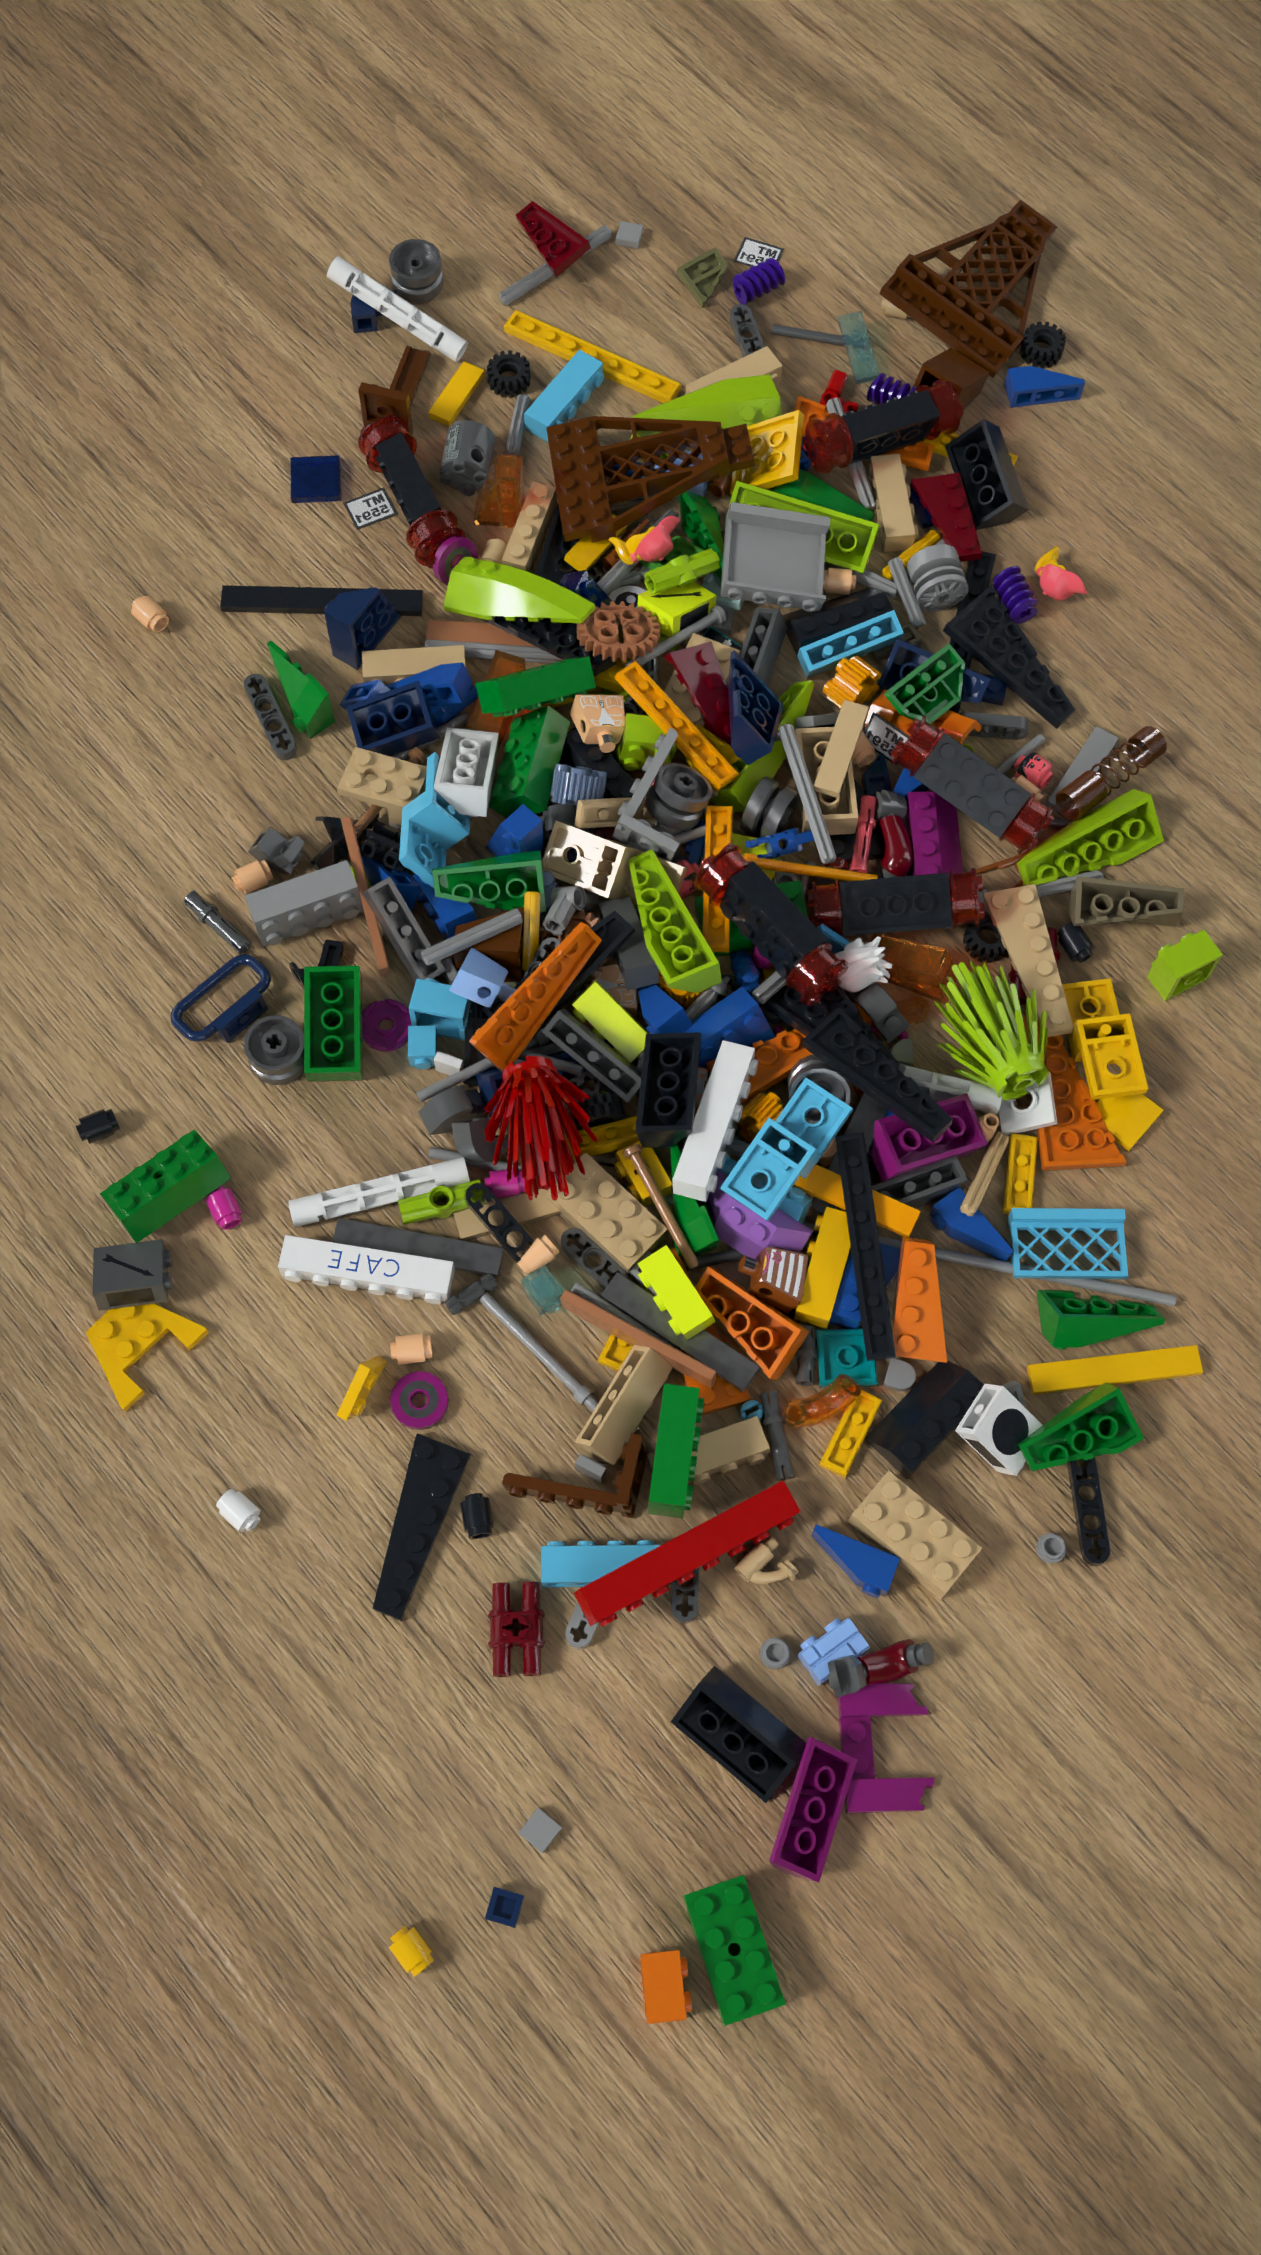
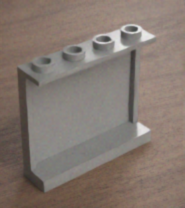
M731 502L726 514L720 596L728 597L731 600L753 601L756 604H775L782 608H801L808 612L820 611L826 599V596L822 595L825 542L826 533L830 527V517Z

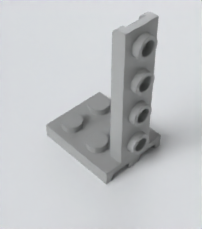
M672 728L669 729L666 736L662 733L654 746L657 752L654 758L650 755L648 756L642 768L645 771L642 780L636 778L630 789L633 796L630 801L624 800L617 813L620 815V818L612 835V838L639 850L646 852L653 849L656 856L668 861H672L680 843L676 842V839L671 834L666 832L660 833L654 830L647 821L642 819L636 820L634 817L677 739L678 733Z

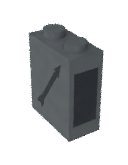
M163 1239L138 1242L137 1244L129 1243L94 1248L92 1293L99 1311L168 1301V1290L173 1288L172 1276L168 1272V1267L173 1266L171 1250L165 1249Z

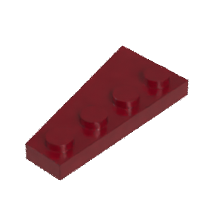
M534 201L530 202L515 215L518 223L555 277H558L591 249L587 239Z
M960 473L912 479L911 488L914 492L918 493L924 509L927 508L934 526L938 527L941 531L945 544L953 546L957 550L961 562L981 559L982 550Z
M712 642L666 654L664 657L669 664L672 663L678 673L676 677L681 685L685 684L691 694L690 700L694 707H698L703 714V722L708 730L731 746L728 687Z

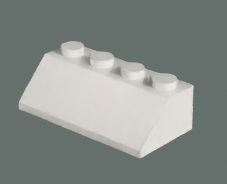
M447 728L434 789L459 814L471 817L487 816L497 764L499 733Z

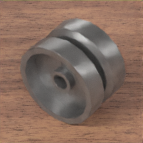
M421 239L406 240L394 247L390 253L389 266L393 290H397V295L409 303L418 304L428 302L437 297L443 286L442 262L439 250L432 243Z
M670 763L660 768L654 785L651 786L645 804L651 816L661 824L672 829L688 830L698 824L703 810L712 796L713 790L707 778L696 769L684 764Z
M767 776L764 777L755 788L747 803L740 828L752 835L761 830V837L785 831L797 808L800 797L799 792L789 787L779 792V783Z
M272 1015L257 1020L249 1028L244 1038V1050L253 1073L262 1082L271 1085H286L296 1081L304 1073V1035L296 1022L282 1015Z
M809 1055L800 1059L791 1068L788 1076L789 1100L806 1077L849 1105L850 1087L848 1080L815 1055ZM810 1110L806 1114V1122L810 1124L818 1123L821 1119V1112L818 1110Z

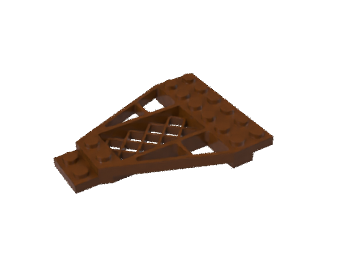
M1020 199L1009 213L999 216L992 224L914 256L909 254L897 267L894 275L884 284L879 294L951 348L989 371V376L994 378L1018 350L1024 339L1023 334L1041 254L1045 243L1055 233L1057 226ZM977 241L961 260L949 253L952 250ZM982 254H990L991 259H983ZM997 254H1005L1007 260L998 259ZM936 257L952 270L943 278L923 262ZM970 268H978L979 273H970ZM985 268H993L994 273H986ZM1001 268H1009L1010 273H1002ZM1024 277H1027L1029 281L1022 307L1010 298L1009 294ZM957 282H966L967 287H958ZM973 282H981L982 287H974ZM989 282H997L998 287H989ZM976 296H985L986 301H977ZM998 307L1006 308L1020 319L1017 332L993 315Z
M591 416L546 427L565 542L590 536L592 543L616 537L615 531L698 484L719 479L733 471L755 466L747 424L722 429L721 422ZM598 429L632 430L633 437L628 441L600 446ZM636 431H660L661 433L638 437ZM687 447L693 449L690 454H687L683 451ZM663 452L669 454L665 460L659 458ZM701 453L703 460L697 458ZM639 458L645 460L641 466L635 464ZM677 458L683 460L679 466L673 464ZM615 464L621 466L617 472L611 469ZM653 464L659 466L655 472L649 470ZM629 470L635 472L631 477L625 476ZM606 476L610 477L608 482H606ZM644 497L645 501L613 518L610 504Z

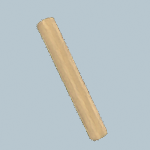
M1001 1131L996 1132L995 1136H993L962 1202L960 1210L967 1216H973L977 1211L1009 1142V1136Z

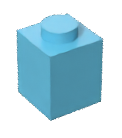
M436 1025L408 1026V1060L410 1067L421 1070L435 1067L434 1058L438 1048Z

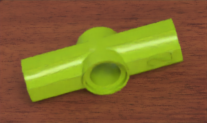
M712 548L691 556L685 554L669 561L667 565L646 572L644 574V583L647 590L652 594L675 586L681 588L694 582L701 576L717 571L720 568V559L717 552H714Z
M480 1179L451 1187L437 1186L428 1193L397 1200L403 1224L407 1225L434 1217L444 1219L450 1217L454 1212L469 1209L464 1200L465 1191L472 1184L481 1183ZM471 1191L473 1193L472 1202L480 1201L482 1205L486 1204L482 1200L483 1191ZM440 1198H445L449 1201L444 1206H437L435 1204Z

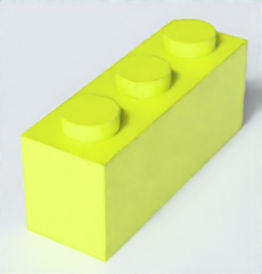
M596 979L572 1002V1005L575 1007L572 1012L583 1023L588 1020L595 1027L592 1031L605 1041L607 1039L614 1046L613 1049L630 1063L644 1050L646 1034H649L647 1030Z
M667 1245L637 1263L642 1271L637 1274L646 1289L652 1286L657 1295L653 1297V1300L661 1312L668 1311L672 1317L668 1323L677 1336L682 1333L685 1339L689 1340L716 1322Z

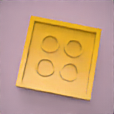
M800 410L747 426L755 466L732 472L731 495L733 494L736 481L768 489L798 480L804 414Z

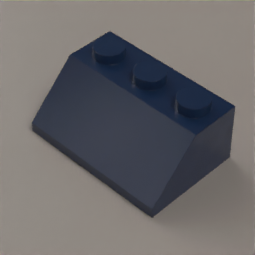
M419 680L346 707L357 747L392 756L440 738L434 715Z

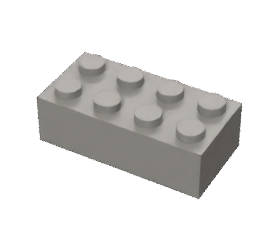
M347 860L245 895L262 947L279 944L282 940L289 937L302 936L309 930L318 927H328L335 921L344 918L350 919L363 912L359 889Z

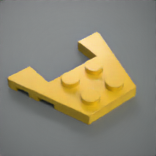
M153 1303L109 1309L86 1331V1335L120 1407L126 1412L145 1393L125 1372L168 1332H171L190 1351L209 1333L204 1326Z

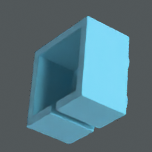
M426 978L425 980L416 979L409 1004L412 1026L436 1025L437 1036L466 1041L467 1022L469 1017H472V1013L469 1010L471 1008V1000L450 992L451 985L442 984L431 978Z

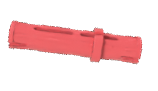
M869 795L862 796L860 799V811L850 871L867 873L872 830L876 827L874 817L878 799Z

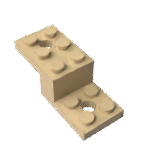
M355 747L337 787L338 795L388 808L389 825L391 822L401 827L402 808L425 792L427 767ZM369 774H375L378 776V778L373 781H368L365 779V777ZM470 816V831L476 817ZM469 835L455 845L464 847Z
M555 821L542 859L543 871L550 872L557 879L575 886H581L585 890L606 898L616 899L629 895L633 905H637L628 859L645 851L618 841L602 838L566 823ZM575 848L577 859L570 863L567 859V852L569 849ZM657 856L679 894L688 868Z

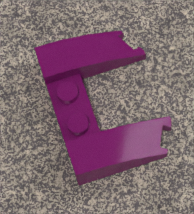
M913 1684L868 1685L858 1692L837 1697L841 1752L857 1759L845 1798L846 1814L924 1810L925 1806L919 1803L925 1787H933L934 1778L875 1779L871 1718L928 1715L927 1707L925 1705L919 1707L910 1691L915 1688Z

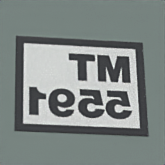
M745 237L734 262L752 267L757 266L760 262H765L768 258L779 261L784 248Z
M384 487L343 502L356 529L397 515Z
M875 712L872 713L864 730L865 735L875 748V752L878 754L884 753L885 759L897 766L911 737Z

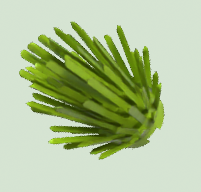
M970 960V967L973 972H969L964 962H960L958 966L954 964L952 971L959 981L961 988L959 989L952 977L948 976V989L944 984L939 983L954 1008L947 1002V1009L945 1010L940 1002H934L962 1039L945 1023H941V1027L962 1047L958 1049L951 1043H946V1046L942 1043L937 1045L951 1054L953 1059L978 1075L966 1069H957L954 1072L993 1089L998 1098L1001 1096L1004 1101H1008L1028 1094L1025 1090L1035 1082L1040 1086L1049 1075V1071L1044 1064L1048 1029L1046 1027L1047 1011L1045 1010L1041 1016L1038 1046L1036 989L1032 991V1008L1030 997L1026 999L1028 1042L1016 985L1012 983L1009 986L1003 967L1000 966L999 968L1002 980L995 976V981L1003 1000L1002 1003L985 962L982 967H975L974 963Z

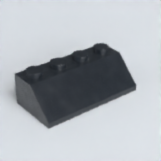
M983 419L945 445L954 473H960L976 530L1010 523L1029 510L999 426Z
M870 587L825 601L820 611L808 612L800 609L782 616L788 627L786 634L797 655L801 647L890 612L893 608L884 591Z
M576 727L567 732L559 764L570 765L575 768L576 766L592 768V770L607 772L604 799L629 798L633 796L630 789L634 781L609 752H602L599 744L584 743ZM599 827L595 829L605 838L614 832L615 827Z
M701 1032L646 1034L635 1130L642 1148L671 1147L693 1132Z
M948 1360L947 1363L938 1362L864 1440L908 1480L958 1427L984 1384L969 1370Z
M716 1666L698 1683L671 1720L673 1725L765 1803H767L802 1758L806 1742Z

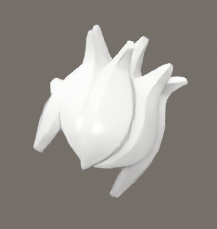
M877 936L872 942L865 944L861 938H857L855 941L848 943L844 947V951L832 955V959L843 967L839 979L836 981L840 987L849 992H859L876 982L888 983L887 979L883 976L890 978V974L885 968H892V964L881 959L885 956L881 952L886 949L885 947H878L881 937Z

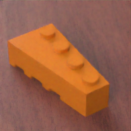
M902 1237L891 1318L896 1356L947 1363L934 1244L930 1240Z
M708 1266L695 1286L696 1291L708 1309L716 1318H719L728 1329L727 1331L745 1348L747 1354L764 1370L763 1372L767 1377L779 1380L810 1331L769 1303L751 1294L746 1287L718 1268Z

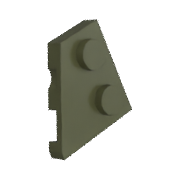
M715 247L678 267L676 274L700 307L703 308L726 274L729 265Z

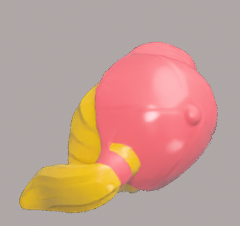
M667 516L656 527L652 526L645 533L633 535L626 542L617 537H610L609 541L615 546L620 559L627 565L635 564L641 560L650 563L663 561L673 549L670 534L680 520L676 516Z
M1057 545L1037 561L1034 571L1040 577L1043 595L1063 601L1074 594H1088L1080 577L1073 572L1066 571L1063 565L1058 564L1057 559L1060 550Z

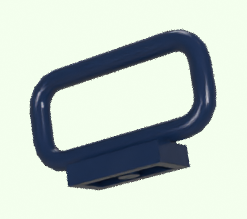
M242 954L233 957L175 1005L170 1015L172 1025L190 1041H204L218 1032L220 1037L228 1044L268 1010L261 994L270 985L271 974L269 970L251 955ZM247 965L260 976V981L257 985L204 1029L194 1031L181 1019L182 1014L237 967Z

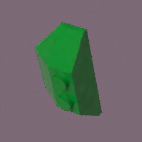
M948 643L887 690L884 695L900 715L928 727L961 700L965 662Z

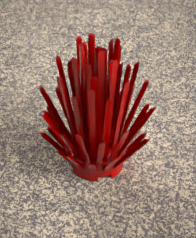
M526 1056V1061L516 1065L512 1061L505 1067L502 1073V1084L484 1108V1110H487L486 1113H489L497 1104L484 1131L486 1135L484 1142L489 1140V1143L494 1140L501 1121L500 1133L492 1161L495 1166L498 1162L508 1119L510 1118L507 1183L511 1179L512 1159L513 1176L516 1178L518 1175L520 1145L522 1179L524 1178L525 1193L528 1195L529 1200H533V1192L535 1198H537L539 1194L538 1187L545 1190L550 1188L552 1200H557V1185L558 1190L563 1192L564 1196L569 1194L565 1175H569V1172L572 1174L575 1163L558 1115L579 1170L585 1175V1169L579 1154L581 1151L576 1141L577 1139L579 1143H582L583 1139L561 1100L564 1101L590 1138L597 1142V1137L587 1125L590 1120L589 1115L575 1100L577 1099L579 1102L584 1103V1099L590 1097L559 1074L551 1059L542 1056Z

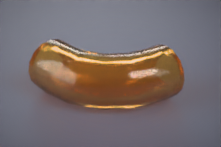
M840 1374L820 1392L807 1398L791 1399L785 1406V1420L793 1428H804L821 1424L832 1419L850 1406L860 1396L861 1389L851 1377Z

